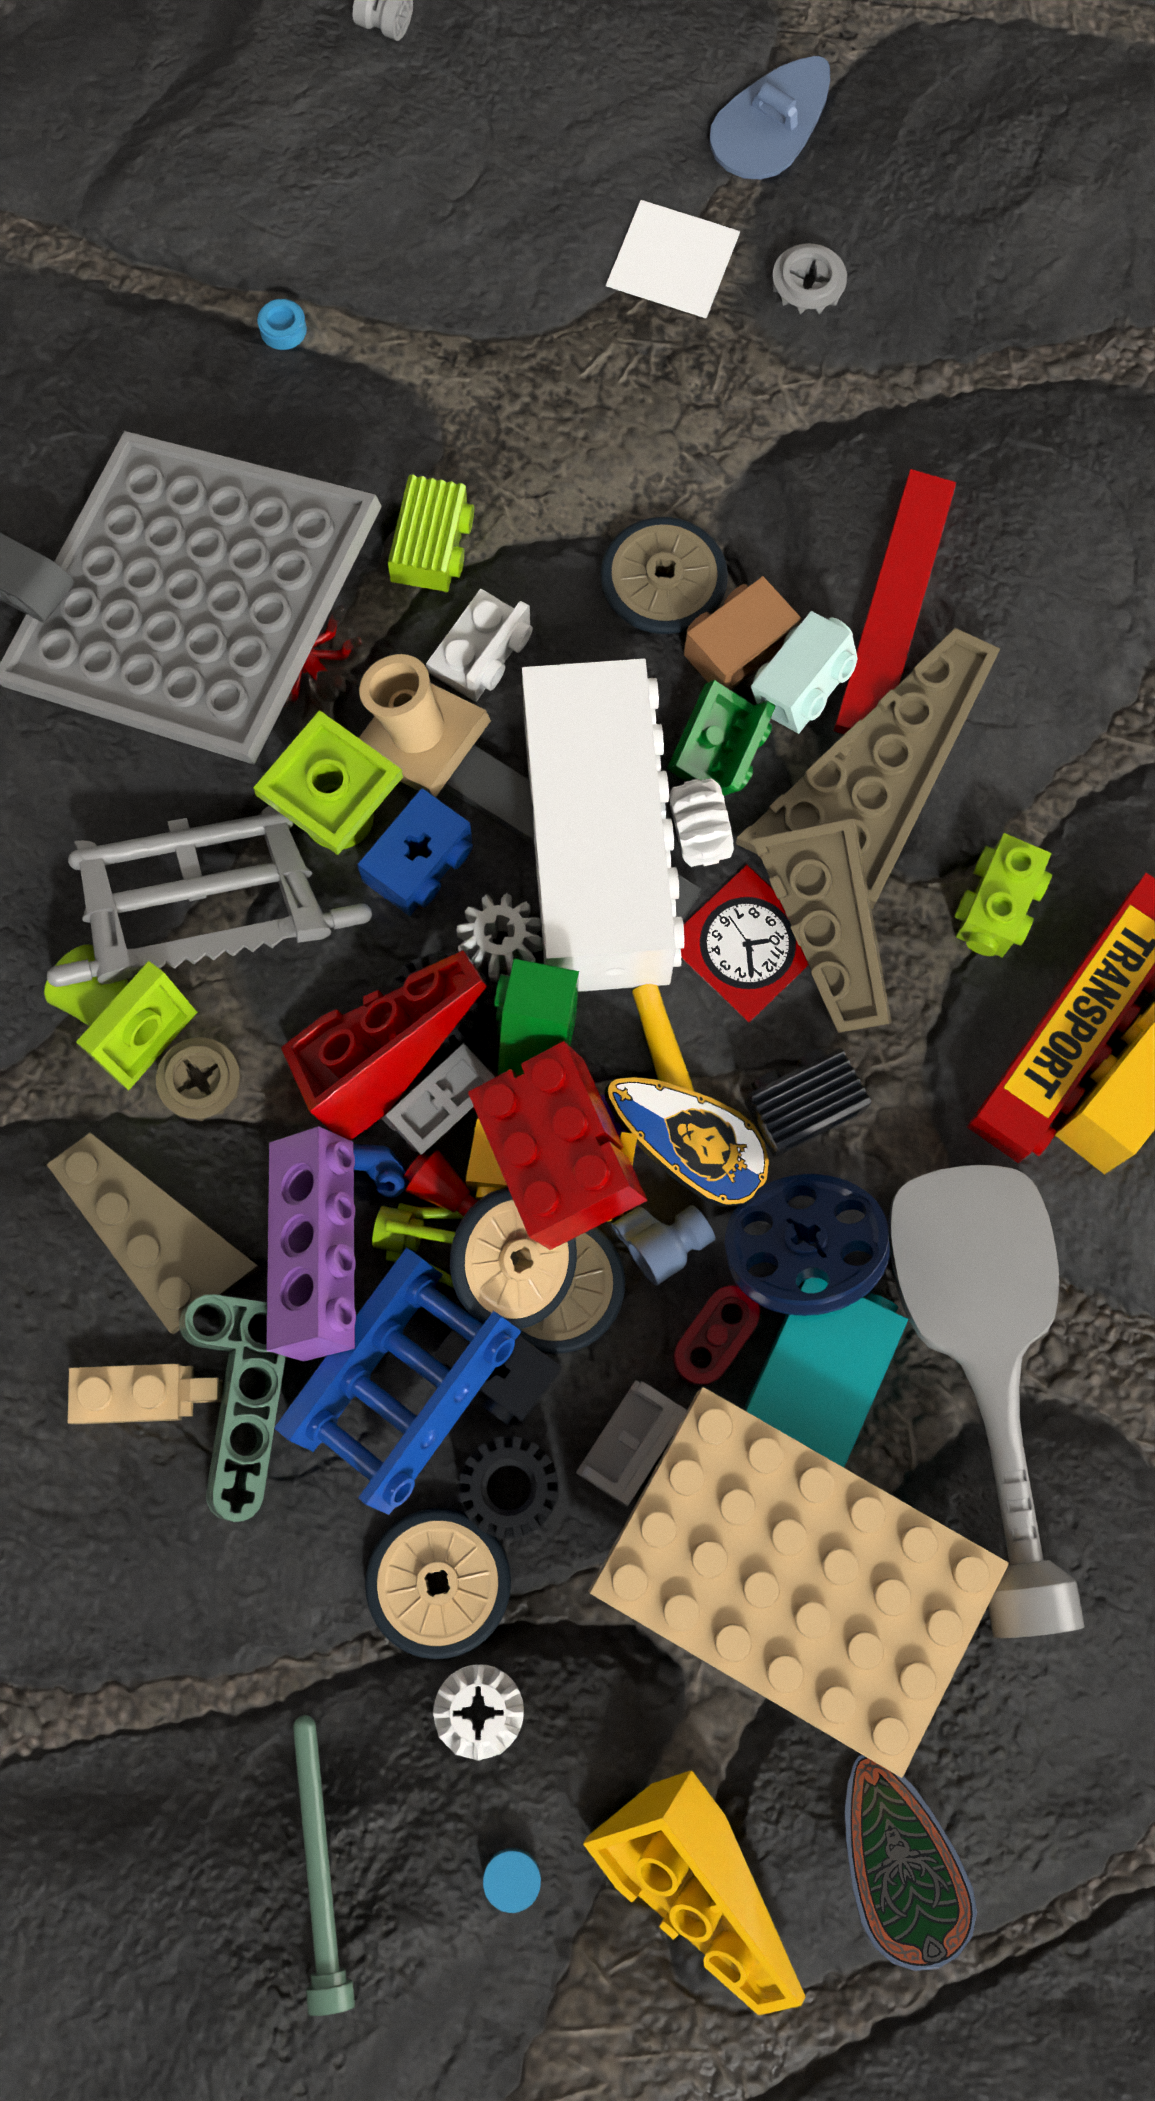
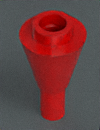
M439 1150L435 1151L431 1156L425 1152L419 1155L404 1175L410 1181L406 1188L407 1193L453 1213L458 1212L463 1217L478 1201L470 1195L471 1191Z

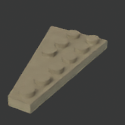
M955 628L914 667L911 674L894 690L891 689L862 721L859 720L823 754L787 793L782 794L774 801L762 817L752 826H748L737 837L736 844L757 854L751 839L853 818L856 822L871 909H873L1000 648Z

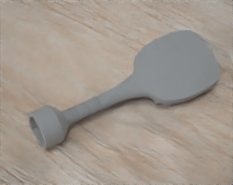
M970 1165L940 1169L921 1175L905 1183L892 1199L888 1219L890 1257L896 1288L913 1329L928 1348L948 1355L962 1366L984 1421L1009 1558V1565L988 1605L993 1638L1031 1637L1082 1629L1085 1626L1077 1581L1052 1561L1043 1560L1020 1423L1019 1385L1022 1356L1031 1343L1048 1332L1055 1319L1058 1304L1059 1266L1047 1209L1033 1181L1024 1173L1013 1168L994 1165Z

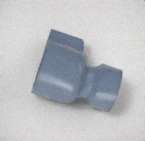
M690 1205L675 1216L674 1223L671 1225L659 1222L640 1206L612 1223L613 1230L628 1247L632 1258L641 1272L655 1286H658L685 1267L687 1253L690 1250L700 1251L715 1241V1235L710 1224L694 1205Z

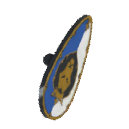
M637 1077L615 1079L605 1088V1100L626 1133L638 1134L636 1144L678 1183L703 1200L721 1207L738 1206L753 1198L758 1188L766 1182L769 1159L765 1142L754 1124L739 1111L711 1097L656 1079Z

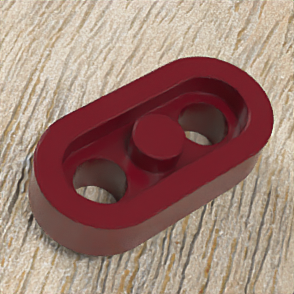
M725 1286L713 1293L675 1347L673 1362L679 1376L686 1382L697 1386L709 1385L718 1380L758 1325L760 1318L759 1304L750 1299L738 1286ZM725 1306L736 1307L741 1314L739 1323L733 1325L726 1323L721 1316L722 1309ZM703 1349L709 1354L710 1363L706 1368H697L691 1363L690 1355L693 1350Z

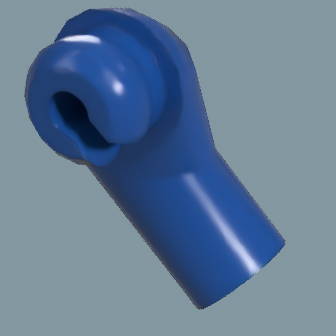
M353 1144L355 1156L354 1170L366 1171L382 1196L395 1198L405 1191L409 1180L404 1177L407 1169L391 1148L384 1145Z

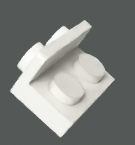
M480 589L427 661L426 668L428 673L477 702L485 689L491 691L499 683L505 671L504 663L512 651L520 652L528 642L533 627L530 625V606L520 601L513 608Z

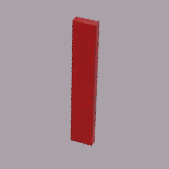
M913 469L909 471L857 647V664L848 679L834 726V732L845 734L859 720L862 721L878 705V702L900 683L957 482Z

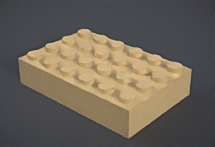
M702 1387L696 1393L588 1592L903 1778L1009 1563Z

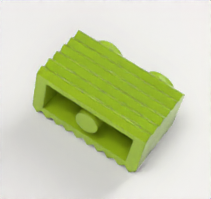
M414 474L408 476L388 559L391 582L448 592L452 576L460 578L465 552L464 548L459 547L461 533L470 534L474 518V505L467 503L466 486L464 484H455L452 481L446 483L442 479L436 481L434 478L426 479L424 476L416 477Z

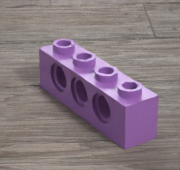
M319 1126L269 1142L267 1351L303 1362L355 1349V1156L353 1153V1141Z

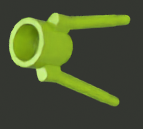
M403 1203L399 1204L398 1209L382 1206L376 1218L372 1245L374 1248L387 1250L386 1260L396 1262L406 1247L412 1251H417L422 1238L452 1244L456 1232L425 1227L424 1220L421 1219H463V1216L458 1212L453 1213L442 1207H416ZM433 1266L443 1274L438 1282L454 1288L451 1275Z

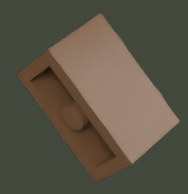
M762 576L749 587L746 584L737 587L726 598L721 608L713 614L709 612L701 614L689 625L686 631L684 656L707 682L716 680L729 690H732L757 671L763 664L774 658L782 648L789 631L799 626L802 618Z

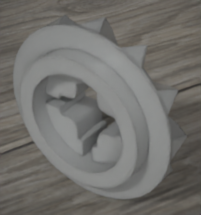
M799 244L787 249L776 260L772 273L773 292L779 293L783 306L792 304L798 308L800 314L806 309H815L820 315L826 306H836L840 296L845 292L847 284V271L841 258L829 248L818 244ZM810 268L814 269L813 276H815V282L809 290L804 289L803 280L806 274H809Z

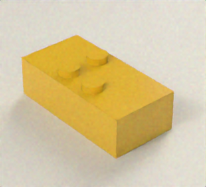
M1155 1001L1143 1015L1140 1014L1120 1037L1121 1040L1127 1043L1117 1057L1110 1054L1107 1060L1105 1059L1090 1074L1089 1077L1096 1082L1095 1085L1055 1134L1056 1137L1104 1175L1135 1155L1155 1130Z

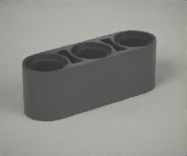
M0 533V600L45 623L75 582L66 571L52 560Z

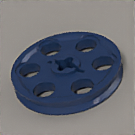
M793 1175L774 1180L759 1187L751 1199L738 1205L728 1221L725 1233L728 1266L737 1286L750 1299L761 1306L790 1315L808 1316L825 1314L840 1310L857 1302L879 1282L887 1267L890 1254L888 1224L883 1210L877 1201L859 1186L847 1180L829 1175ZM800 1195L809 1196L815 1200L813 1205L804 1209L792 1208L787 1203L792 1198ZM846 1210H858L865 1215L861 1221L852 1224L842 1223L836 1218L841 1212ZM756 1221H764L772 1226L768 1232L762 1235H750L744 1231L748 1224ZM797 1236L801 1241L804 1240L805 1242L798 1244ZM816 1242L817 1249L814 1246H810L809 1244ZM853 1251H864L872 1256L868 1263L860 1266L849 1265L843 1261L846 1254ZM762 1262L772 1263L777 1267V1270L767 1277L759 1278L748 1273L752 1266ZM809 1278H820L828 1283L827 1287L818 1293H806L798 1288L801 1282Z

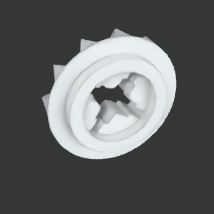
M483 1664L466 1666L451 1674L440 1687L433 1709L439 1738L455 1755L478 1761L503 1753L518 1736L524 1715L523 1700L515 1682L500 1669ZM476 1686H481V1696H484L485 1706L494 1707V1710L504 1711V1714H495L494 1717L486 1718L484 1728L481 1729V1737H476V1729L473 1728L472 1719L463 1718V1715H454V1711L462 1710L463 1707L472 1705L473 1696L476 1695Z

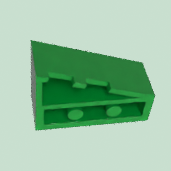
M514 959L510 976L500 975L495 996V1007H498L496 1021H499L497 1034L501 1035L498 1076L510 1069L520 1076L524 1074L521 1063L563 1041L571 1046L577 1017L579 971Z

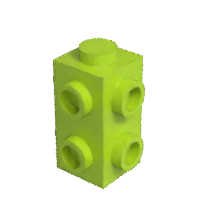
M1006 833L1002 835L994 849L985 846L973 874L981 877L975 892L966 890L954 916L962 920L956 938L965 941L969 949L984 956L998 955L1003 958L1013 943L1021 946L1034 920L1033 917L1026 915L1032 899L1038 902L1041 901L1052 878V873L1045 871L1052 853Z

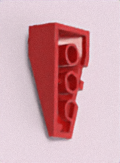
M464 950L409 975L404 982V986L393 992L383 995L379 990L363 996V1005L342 1015L336 1009L321 1016L281 1047L309 1112L333 1133L351 1141L387 1114L487 987Z

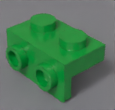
M716 680L706 683L667 770L686 782L695 779L706 780L712 778L720 785L723 796L742 790L752 776L753 766L750 764L757 749L764 744L770 735L772 723L769 721L776 706L768 700L752 705Z

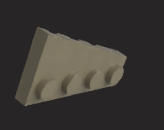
M851 818L751 839L758 856L761 857L767 870L773 890L777 898L780 899L790 921L791 930L796 941L804 952L812 970L811 974L837 1032L891 1024V1015L855 819Z

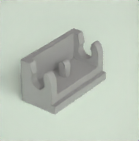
M463 1043L381 1119L405 1139L406 1145L412 1151H418L422 1155L474 1107L468 1091L495 1077Z
M635 1380L576 1473L627 1507L677 1430L687 1410L642 1381L639 1383Z

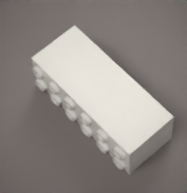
M646 659L522 667L523 713L531 802L533 804L534 846L540 918L542 921L544 964L579 971L578 992L634 988L645 984L657 986L670 985L673 967L681 966V949L684 948V926L682 916L676 917L675 899H679V880L677 867H671L670 850H674L672 819H666L665 802L669 801L667 772L661 771L660 755L664 754L662 725L656 724L655 709L659 707L657 678L647 677Z

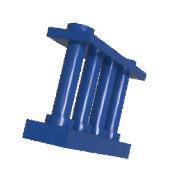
M407 1247L356 1315L355 1349L327 1355L274 1427L287 1440L312 1452L322 1442L370 1481L358 1499L364 1504L388 1515L411 1495L416 1477L495 1367L501 1366L510 1357L514 1350L515 1340L521 1333V1330L494 1310L485 1323H481L436 1290V1284L443 1274ZM418 1308H425L470 1342L451 1370L403 1334L404 1327ZM391 1352L437 1388L418 1416L370 1379L372 1371L385 1353ZM355 1397L404 1434L384 1462L337 1425L339 1416Z

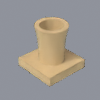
M396 654L378 660L365 672L360 683V699L366 709L375 717L360 735L359 739L402 769L403 778L400 782L418 791L423 788L436 798L491 722L487 711L431 684L426 666L419 659L410 655Z

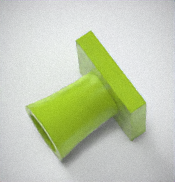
M319 710L253 789L257 797L307 832L317 844L339 855L343 849L357 845L368 835L373 825L374 811L403 778L401 768Z
M87 944L74 948L63 956L55 966L87 959L88 962L95 961L93 945ZM150 961L141 968L130 982L124 979L110 984H101L96 976L92 977L90 981L61 987L50 985L48 980L45 984L44 995L50 1005L90 1026L76 1043L127 1090L132 1088L198 1013L168 976Z

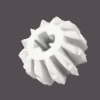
M711 778L706 780L695 779L684 782L683 785L673 787L669 795L670 806L684 861L693 867L713 865L719 863L720 860L730 858L734 850V841L720 785Z
M506 893L501 898V905L494 906L490 896L485 895L482 898L483 911L468 906L465 910V917L469 923L458 925L456 930L457 936L464 941L458 946V951L464 950L469 958H472L471 961L476 964L475 967L478 972H481L488 966L489 980L496 982L499 978L500 970L507 969V973L510 976L514 959L536 963V959L531 952L543 950V938L536 935L542 930V921L536 917L528 918L531 906L527 901L520 903L513 909L512 897ZM498 931L508 933V937L504 938L502 945L493 943V939H496L498 936Z

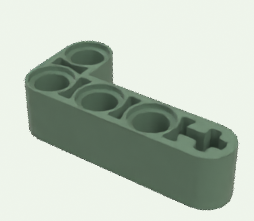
M211 1294L196 1298L183 1309L179 1318V1329L183 1338L191 1345L229 1352L206 1490V1502L210 1511L218 1518L239 1522L253 1517L260 1509L264 1498L286 1356L267 1351V1344L255 1342L248 1333V1324L254 1315L267 1317V1302ZM207 1306L218 1313L220 1327L214 1336L202 1335L195 1329L193 1315L197 1308ZM246 1369L258 1370L265 1379L264 1392L256 1400L245 1397L239 1388L240 1376ZM241 1423L251 1426L257 1437L255 1448L245 1456L237 1454L230 1444L232 1430ZM226 1461L236 1465L253 1464L252 1473L240 1472L238 1488L242 1491H247V1499L245 1503H236L234 1512H230V1502L221 1499L223 1488H233L236 1471H224Z

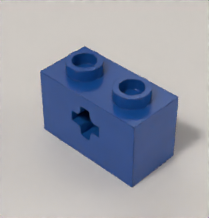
M421 788L357 864L362 882L410 917L419 905L425 908L433 901L442 885L439 881L450 867L458 869L470 855L473 844H471L470 822ZM426 850H428L429 857L427 859L421 856L425 853ZM414 852L419 856L412 861L411 854Z

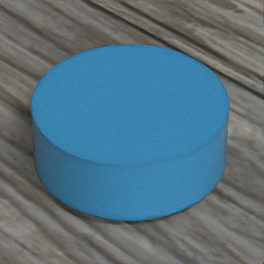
M275 299L265 304L258 314L257 320L260 335L268 346L278 350H288L299 345L305 338L307 332L305 316L297 303L288 299Z
M507 1848L497 1852L487 1863L483 1877V1888L489 1902L500 1911L517 1913L527 1909L536 1900L541 1886V1873L533 1856L519 1848Z

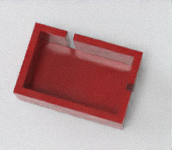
M565 1041L521 1063L524 1074L519 1076L510 1069L468 1091L529 1238L549 1250L648 1201L629 1158L620 1151L624 1147L584 1059Z

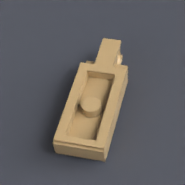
M180 1364L69 1368L68 1423L98 1424L182 1420V1417L193 1416V1403L221 1402L223 1380H219V1378H193L194 1367L182 1366Z

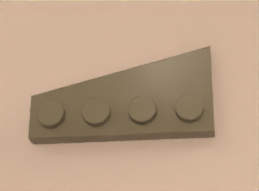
M92 1133L87 1134L46 1164L159 1319L172 1334L180 1330L179 1318L183 1309L190 1302L203 1295L215 1294L225 1296L261 1269ZM206 1306L197 1308L193 1315V1319H195L209 1307Z

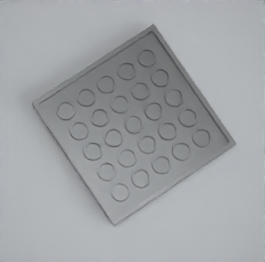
M124 431L54 562L71 576L75 584L45 623L26 614L0 662V685L255 765L382 506L375 494Z

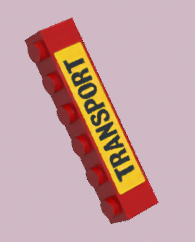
M1145 873L1130 890L967 1125L969 1130L1017 1163L1021 1162L1031 1152L1039 1157L1057 1133V1130L1050 1125L1059 1111L1068 1115L1085 1092V1089L1078 1084L1087 1070L1093 1073L1105 1059L1107 1060L1113 1050L1112 1047L1106 1044L1115 1029L1123 1033L1135 1019L1141 1008L1134 1004V1001L1144 989L1151 993L1155 988L1154 877Z

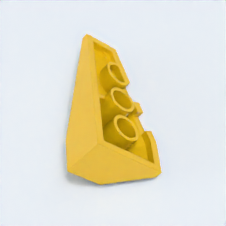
M692 1770L650 1784L587 1836L583 1845L614 1887L631 1903L639 1896L662 1916L663 1920L659 1927L673 1940L680 1934L705 1955L703 1959L704 1967L757 2015L802 2006L806 1996L729 1822Z

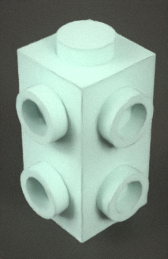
M811 611L799 626L789 631L782 648L770 663L767 662L760 667L751 685L757 704L768 700L776 706L771 719L799 734L809 720H814L821 714L828 696L840 682L843 683L849 679L856 667L858 657L850 628L837 618L831 617L826 619Z

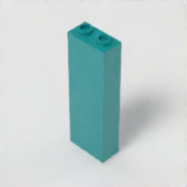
M809 1278L801 1282L798 1288L806 1293H818L824 1290L828 1283L820 1278ZM871 1293L868 1294L866 1299L862 1297L857 1302L830 1313L808 1316L786 1314L743 1410L844 1468L909 1319L896 1313L899 1307L895 1303Z

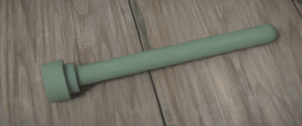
M302 1715L295 1720L293 1732L316 1972L310 1975L311 1986L306 1988L308 2015L323 2016L350 2010L355 2007L353 1980L346 1979L345 1968H339L316 1723L312 1717Z

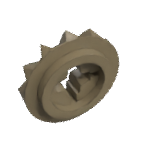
M196 1037L183 1040L166 1052L158 1065L156 1087L165 1106L180 1118L184 1117L203 1121L205 1118L216 1114H223L225 1108L232 1100L238 1097V1088L242 1076L235 1056L225 1045L213 1039ZM191 1062L195 1069L198 1068L202 1073H206L209 1070L213 1072L207 1079L210 1085L208 1088L211 1092L210 1095L207 1096L205 1092H201L197 1087L187 1090L186 1086L192 1081L189 1075L191 1071L187 1064Z

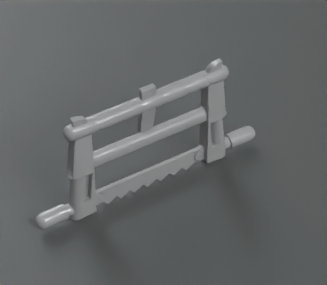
M271 806L266 807L262 811V815L194 828L189 827L187 818L167 821L168 833L97 846L91 841L84 840L74 841L77 850L70 853L68 863L73 869L81 870L86 905L82 920L91 923L95 961L88 962L87 959L54 966L48 970L47 980L50 985L61 987L90 981L92 977L97 976L99 983L110 984L133 977L132 971L141 969L148 961L159 969L165 964L175 969L184 960H188L195 965L205 955L212 960L218 958L225 951L235 956L244 947L251 952H254L263 943L273 948L286 938L296 937L297 943L321 940L330 935V928L335 930L368 922L371 919L372 910L368 905L360 903L330 909L329 913H322L307 880L312 875V872L305 866L289 830L294 823ZM254 836H265L272 859L271 863L202 876L195 848ZM166 853H176L183 880L112 894L105 865ZM279 882L289 914L288 917L135 949L126 948L117 913L187 899L194 901L207 898V895Z

